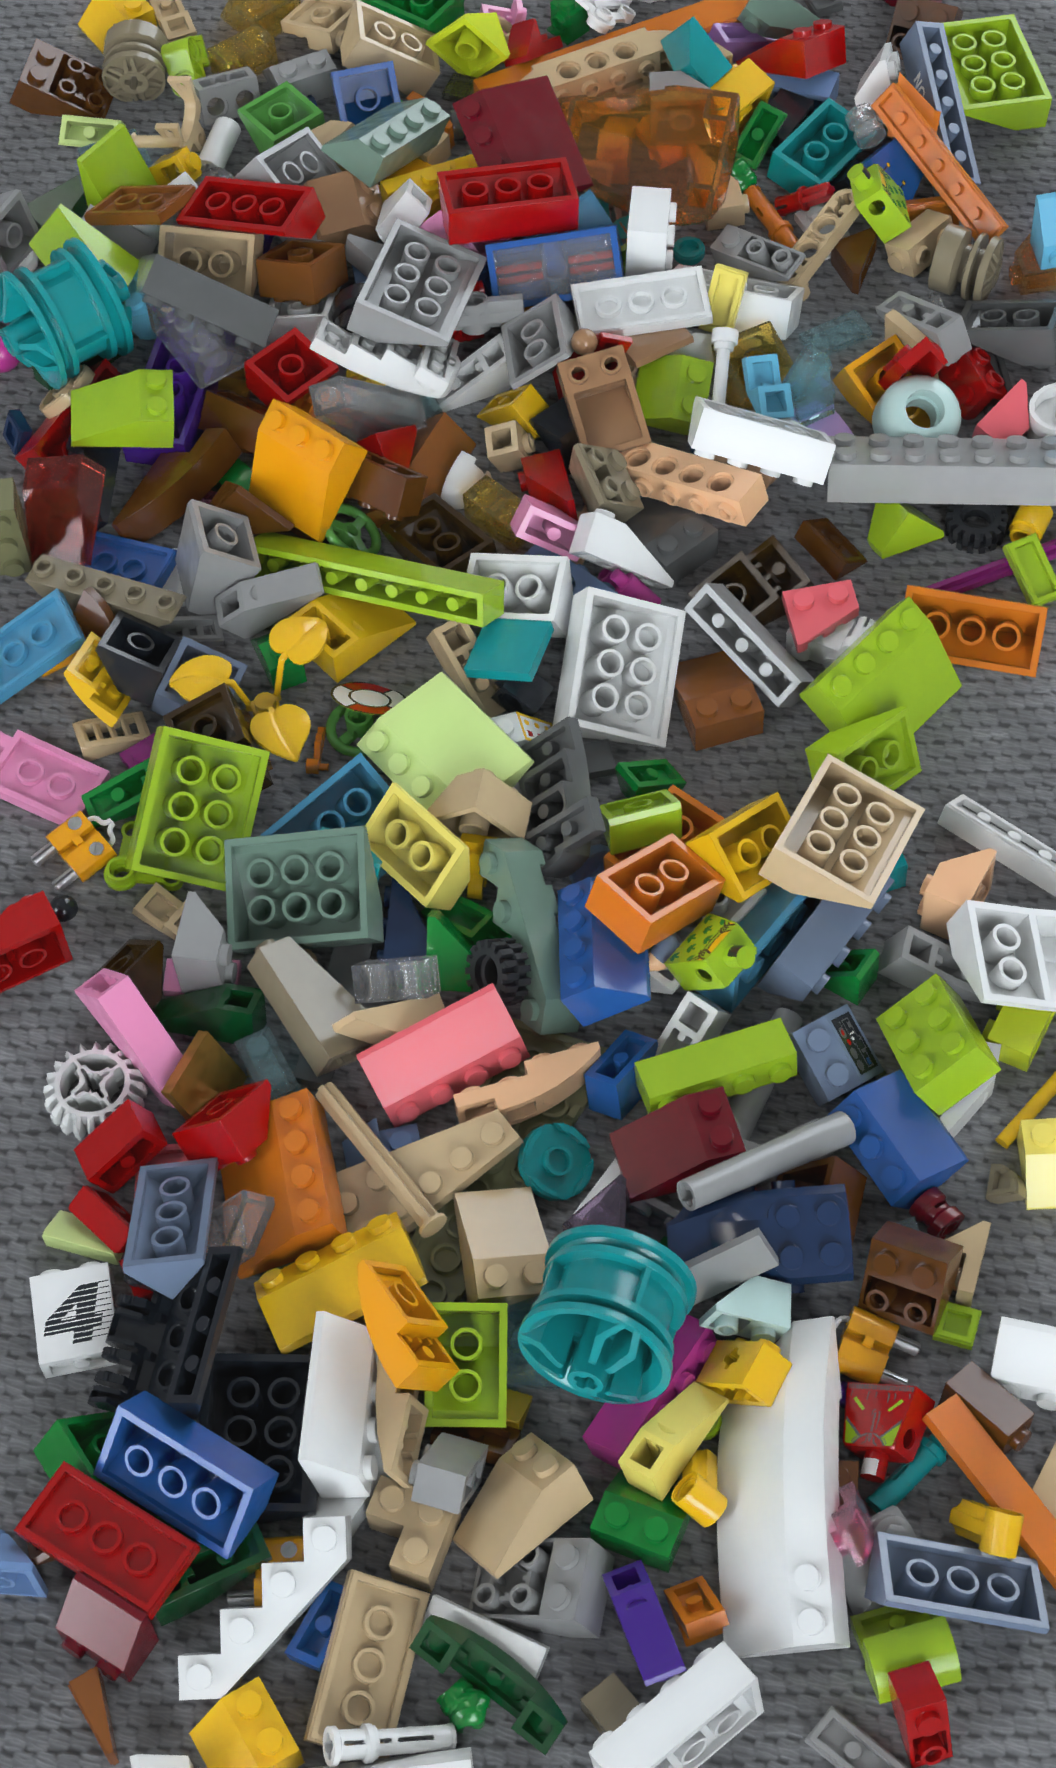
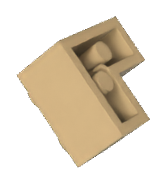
M380 1475L365 1512L369 1528L399 1538L389 1562L392 1579L432 1593L453 1540L452 1538L460 1522L461 1512L458 1515L411 1501L413 1485L411 1488H403L394 1479Z

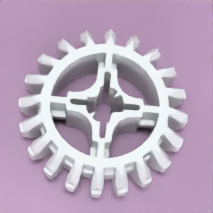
M96 1041L92 1050H86L80 1044L78 1054L73 1055L66 1051L65 1057L67 1061H55L54 1068L56 1072L47 1073L46 1080L48 1085L44 1086L43 1090L46 1098L44 1103L46 1110L51 1114L52 1122L56 1126L60 1125L63 1133L68 1135L73 1132L75 1138L79 1141L84 1138L86 1132L89 1135L127 1099L142 1107L145 1106L143 1098L147 1097V1088L140 1070L134 1069L131 1060L126 1059L121 1050L117 1052L116 1047L112 1043L104 1050ZM78 1079V1085L71 1090V1095L67 1097L71 1085ZM88 1084L92 1087L93 1090L98 1089L99 1093L101 1092L103 1098H101L97 1092L92 1093L91 1089H89ZM124 1084L120 1096L112 1103L111 1099L119 1091L118 1087Z

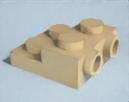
M304 0L280 21L282 32L307 38L309 49L317 51L326 49L329 54H335L340 49L354 0Z

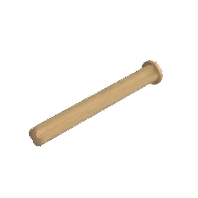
M328 1082L325 1085L322 1084L316 1093L317 1100L420 1227L419 1234L421 1237L427 1238L437 1233L447 1221L446 1215L436 1211L337 1086L332 1082Z

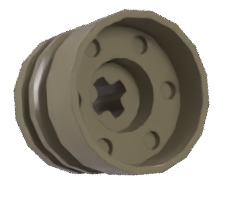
M130 19L114 24L107 31L104 40L102 81L110 95L123 102H131L133 99L135 101H139V99L149 101L156 99L164 91L167 68L162 59L161 47L167 43V38L160 28L147 21Z
M949 223L941 234L932 259L928 288L951 296L959 283H961V298L963 300H969L972 293L973 301L987 300L1001 272L1004 239L994 236L989 242V235L982 232L977 237L975 243L971 245L972 230Z

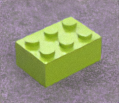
M937 973L876 1018L914 1093L939 1116L1002 1070L960 995Z

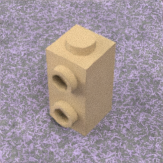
M927 209L911 221L912 227L885 243L890 267L898 273L914 278L931 265L942 232L949 223L953 224L951 216Z

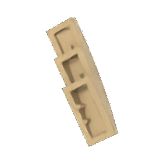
M378 1357L375 1400L377 1436L383 1469L387 1475L403 1488H411L412 1484L408 1482L409 1474L414 1460L418 1459L429 1410L417 1400L419 1390L400 1389L394 1386Z

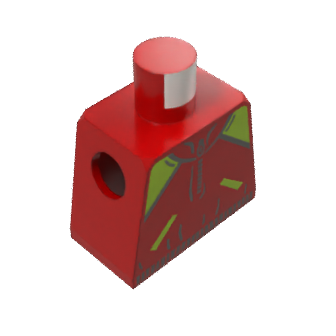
M848 1382L843 1443L848 1450L863 1459L860 1477L863 1479L882 1483L885 1481L889 1462L909 1464L914 1460L927 1427L922 1418L933 1410L935 1401L917 1386Z

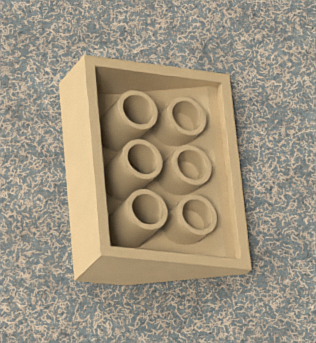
M828 754L758 875L792 894L872 909L925 809Z

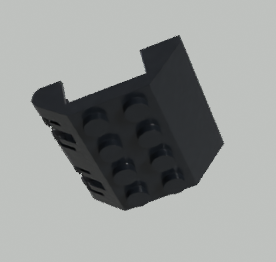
M240 1246L209 1247L205 1264L173 1300L125 1274L124 1282L133 1287L153 1291L151 1301L130 1294L119 1295L116 1304L122 1308L114 1310L105 1341L106 1344L112 1347H104L101 1356L111 1363L132 1367L128 1378L110 1371H97L94 1381L101 1385L92 1386L87 1403L95 1408L115 1413L119 1404L146 1390L189 1418L197 1420L244 1249Z

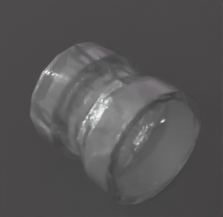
M870 103L857 105L845 117L846 124L849 130L854 132V140L861 149L873 148L886 137V130L882 122L877 120L878 115Z

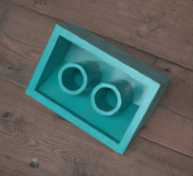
M828 97L772 152L767 177L789 193L796 192L801 186L811 187L824 182L830 183L878 135L879 131Z

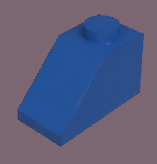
M626 1029L584 1074L589 1110L622 1121L642 1098L636 1086L634 1062L655 1056L658 1048L657 1039Z

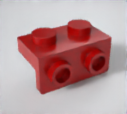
M926 336L913 348L907 344L892 357L893 359L882 368L886 374L878 383L886 391L888 387L905 377L909 372L912 375L919 374L934 377L948 361L944 357L941 347L931 342Z
M972 347L957 362L944 366L938 372L939 379L955 394L960 405L961 417L965 420L974 419L993 398L1001 400L1008 393L1004 387L1005 382L1003 378L995 372L990 363V356L980 347Z

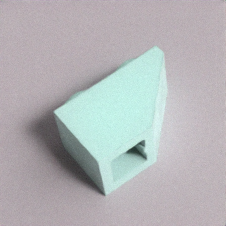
M755 1276L744 1282L709 1309L699 1319V1326L712 1329L715 1333L723 1336L737 1335L750 1338L751 1341H758L762 1338L774 1343L791 1329V1284Z

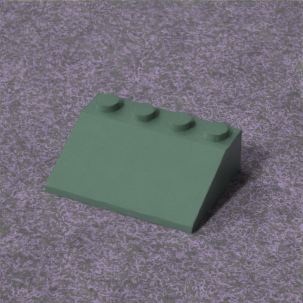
M366 826L224 840L228 944H232L233 952L255 954V948L263 941L268 939L277 941L287 936H290L302 949L384 942L382 902Z

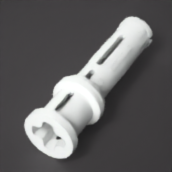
M362 1723L360 1728L338 1730L333 1725L327 1726L323 1733V1754L326 1764L330 1767L337 1766L340 1761L361 1760L364 1764H372L379 1756L452 1750L456 1748L457 1734L453 1723L377 1729L371 1723ZM422 1738H425V1739H426V1740H421V1741H407V1742H399V1741H398V1740H408V1739H422Z

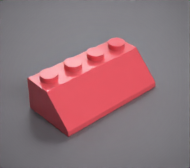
M493 983L356 1054L394 1128L404 1123L412 1122L419 1115L436 1106L448 1103L454 1094L461 1093L462 1090L471 1086H480L489 1078L506 1069L514 1068L520 1062L531 1057Z

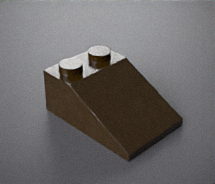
M436 493L422 500L418 516L404 517L403 521L390 519L380 526L385 537L403 560L467 573L471 553L497 554L495 541Z

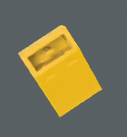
M331 594L315 598L290 616L318 617L326 622L328 628L327 641L324 649L313 662L337 683L416 625V621L403 610Z

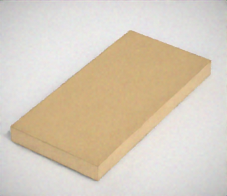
M350 1569L347 1571L303 1741L323 1746L324 1730L327 1726L333 1725L338 1730L360 1728L362 1723H371L377 1729L397 1728L415 1657V1652L409 1647L423 1625L430 1593ZM388 1755V1756H379L378 1759H381V1758H389L390 1755Z

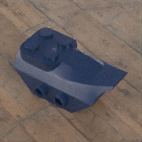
M795 1180L773 1181L771 1182V1190L756 1191L755 1185L693 1211L683 1207L678 1215L666 1223L668 1248L684 1262L759 1227L777 1254L779 1266L758 1276L791 1284V1294L805 1292V1284L853 1281L854 1279L851 1229L845 1184L795 1188ZM740 1283V1284H738V1285H736V1286H734V1287H732V1288H730V1289H728V1290H726V1291L735 1290L736 1288H738V1287H739L740 1285H742L743 1283Z

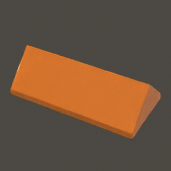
M907 585L905 598L909 596L932 622L952 664L1036 678L1048 607Z

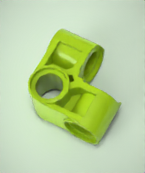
M202 35L188 36L163 44L161 47L162 59L169 76H191L192 80L206 77L204 67H209L210 61ZM172 88L173 92L178 97H180V95Z

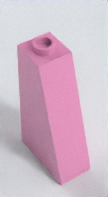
M103 968L75 989V993L119 1050L122 1051L126 1059L131 1060L134 1069L140 1070L145 1083L163 1104L175 1108L161 1091L183 1054L129 976Z

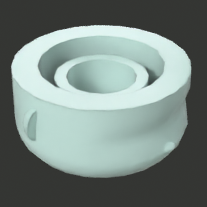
M910 375L893 383L877 402L872 415L874 434L883 433L889 437H904L907 434H919L923 437L938 438L943 434L957 436L961 425V409L955 394L945 383L928 375ZM913 406L924 410L929 416L930 428L919 427L909 419L906 408Z

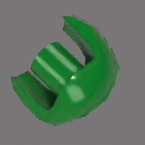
M742 157L731 158L722 163L721 167L739 182L742 194L746 188L757 184L755 172L751 170L748 163Z
M464 1677L455 1682L436 1700L443 1714L450 1718V1723H453L456 1732L459 1734L463 1733L464 1728L469 1726L473 1729H481L485 1725L487 1708L490 1709L491 1707L490 1697L482 1690L475 1689L474 1685Z

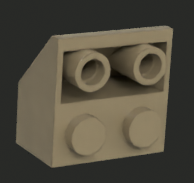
M577 443L572 448L569 470L588 513L595 512L597 508L614 513V519L625 523L643 510L644 506L639 497V488L632 481L627 471V462L624 456L616 449Z

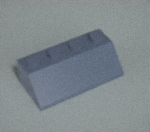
M891 877L888 878L872 909L822 900L776 959L757 987L767 993L802 1002L810 991L818 995L831 978L825 971L831 964L838 968L847 957L851 949L846 944L851 937L859 941L872 924L866 919L872 910L879 914L892 897L886 891L895 880Z

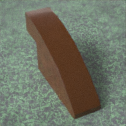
M206 428L190 452L161 453L111 524L119 536L146 542L183 516L186 512L187 503L191 499L200 501L220 481L242 453L227 429Z

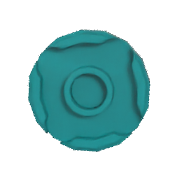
M565 1123L545 1124L532 1130L524 1138V1143L521 1144L518 1152V1169L524 1184L527 1187H531L532 1192L536 1196L548 1201H563L581 1193L588 1185L594 1170L593 1158L591 1159L590 1145L587 1139L576 1128Z

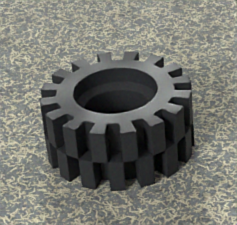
M949 504L945 520V535L949 536L948 541L951 544L957 542L956 548L960 551L964 546L967 547V553L973 554V549H978L979 554H984L986 547L990 552L995 550L996 544L1000 546L1006 537L1009 518L1006 505ZM968 517H981L988 521L989 526L972 528L963 522Z
M505 937L480 940L476 942L477 945L471 947L472 955H467L466 959L470 963V967H465V974H470L471 978L466 980L467 985L474 988L470 992L471 994L493 983L505 1006L516 1005V1003H521L524 1000L522 996H526L529 991L525 985L531 984V978L527 977V972L531 971V966L525 965L528 955L526 952L520 953L523 946L520 943H515L516 939Z

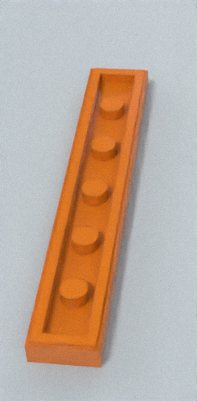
M892 83L871 105L873 110L963 226L972 230L973 239L976 241L982 232L989 235V242L994 236L999 237L1009 226L900 86Z
M957 1393L928 1412L922 1418L923 1422L989 1506L1016 1511L1024 1515L1019 1544L1031 1559L1038 1561L1039 1570L1056 1590V1519Z

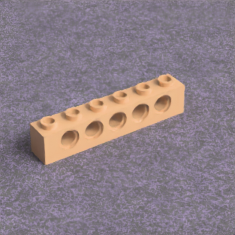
M652 442L620 452L627 462V471L632 481L639 488L640 496L656 499L672 506H679L698 514H705L747 527L769 500L762 474Z

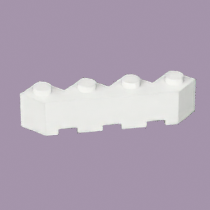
M351 1515L303 1518L304 1561L262 1563V1606L220 1609L221 1652L185 1653L178 1656L179 1700L221 1699L231 1693L241 1683L245 1676L262 1660L289 1627L323 1592L324 1588L352 1559Z

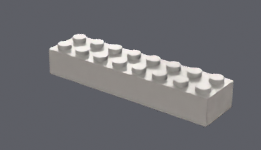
M838 433L835 436H829L836 444V448L825 478L827 502L1056 506V436H1045L1042 439H1027L1020 435H1012L1007 437V439L992 438L988 435L958 438L951 434H943L938 438L923 437L919 434L889 437L883 433L871 434L869 437L854 436L851 433Z

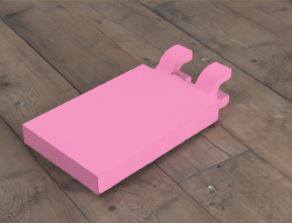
M17 730L13 737L0 731V799L60 825L78 810L85 815L87 810L81 795L105 783L111 777L110 771L23 731Z

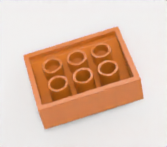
M307 1088L271 1100L268 1139L256 1149L258 1154L243 1165H237L236 1162H233L221 1169L232 1245L240 1246L244 1249L237 1274L240 1280L294 1262L301 1254L311 1250L318 1251L331 1244L337 1236L347 1233L325 1109Z

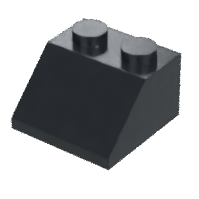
M119 610L97 644L95 651L118 692L129 696L137 702H143L151 706L155 693L179 647L182 637Z

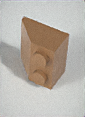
M346 170L308 180L303 184V186L314 187L326 216L316 231L317 240L346 245L348 234L374 242L380 239L375 230L383 205L378 183L370 188Z

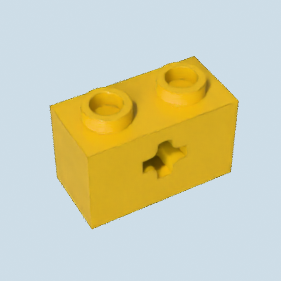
M742 1338L717 1340L696 1382L728 1398V1404L771 1407L792 1363L780 1354L781 1349L776 1344L761 1338L758 1341H747Z

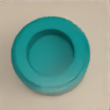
M686 236L674 243L673 257L678 263L682 265H695L703 260L705 245L699 238Z

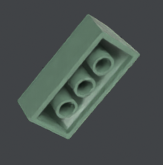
M427 97L391 103L325 143L321 151L371 188L437 146L451 115L441 109L438 103L429 100Z

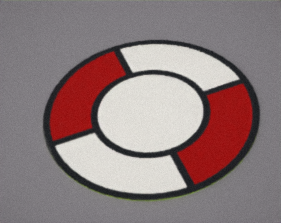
M368 682L341 683L331 690L332 698L341 706L370 715H383L406 698L400 692Z

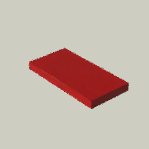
M63 1461L14 1529L16 1535L76 1573L80 1572L147 1614L151 1621L201 1550L199 1544Z

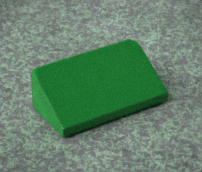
M760 100L732 148L729 157H742L750 168L756 171L788 114Z

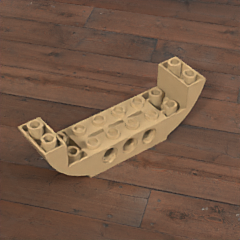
M643 27L532 65V71L520 81L547 75L569 127L584 121H594L601 115L613 111H623L630 105L642 101H650L649 72L673 71L660 42L672 31H647ZM715 43L729 63L733 65V54Z

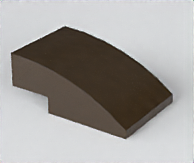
M772 535L747 556L743 551H740L687 594L692 599L706 583L723 584L764 626L786 615L782 602V591L814 586V584L775 536Z
M225 682L163 716L167 727L259 749L234 696ZM267 768L262 790L274 785Z

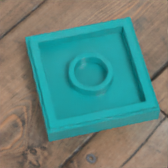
M497 618L485 627H482L464 667L467 678L532 682L554 632L551 621Z

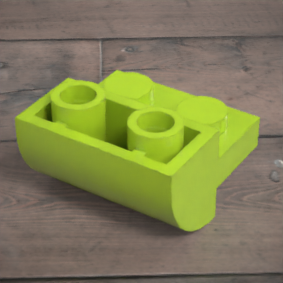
M887 1606L850 1616L851 1629L865 1660V1670L879 1704L891 1701L888 1672L928 1660L941 1687L962 1681L959 1658L946 1617Z

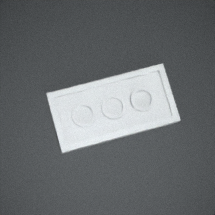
M702 266L571 284V295L578 330L587 328L596 335L605 332L621 336H632L713 324V315Z

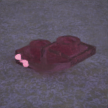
M851 1481L838 1488L844 1504L838 1506V1511L831 1514L837 1530L830 1534L841 1556L843 1557L850 1553L857 1568L866 1564L874 1542V1524L854 1482Z

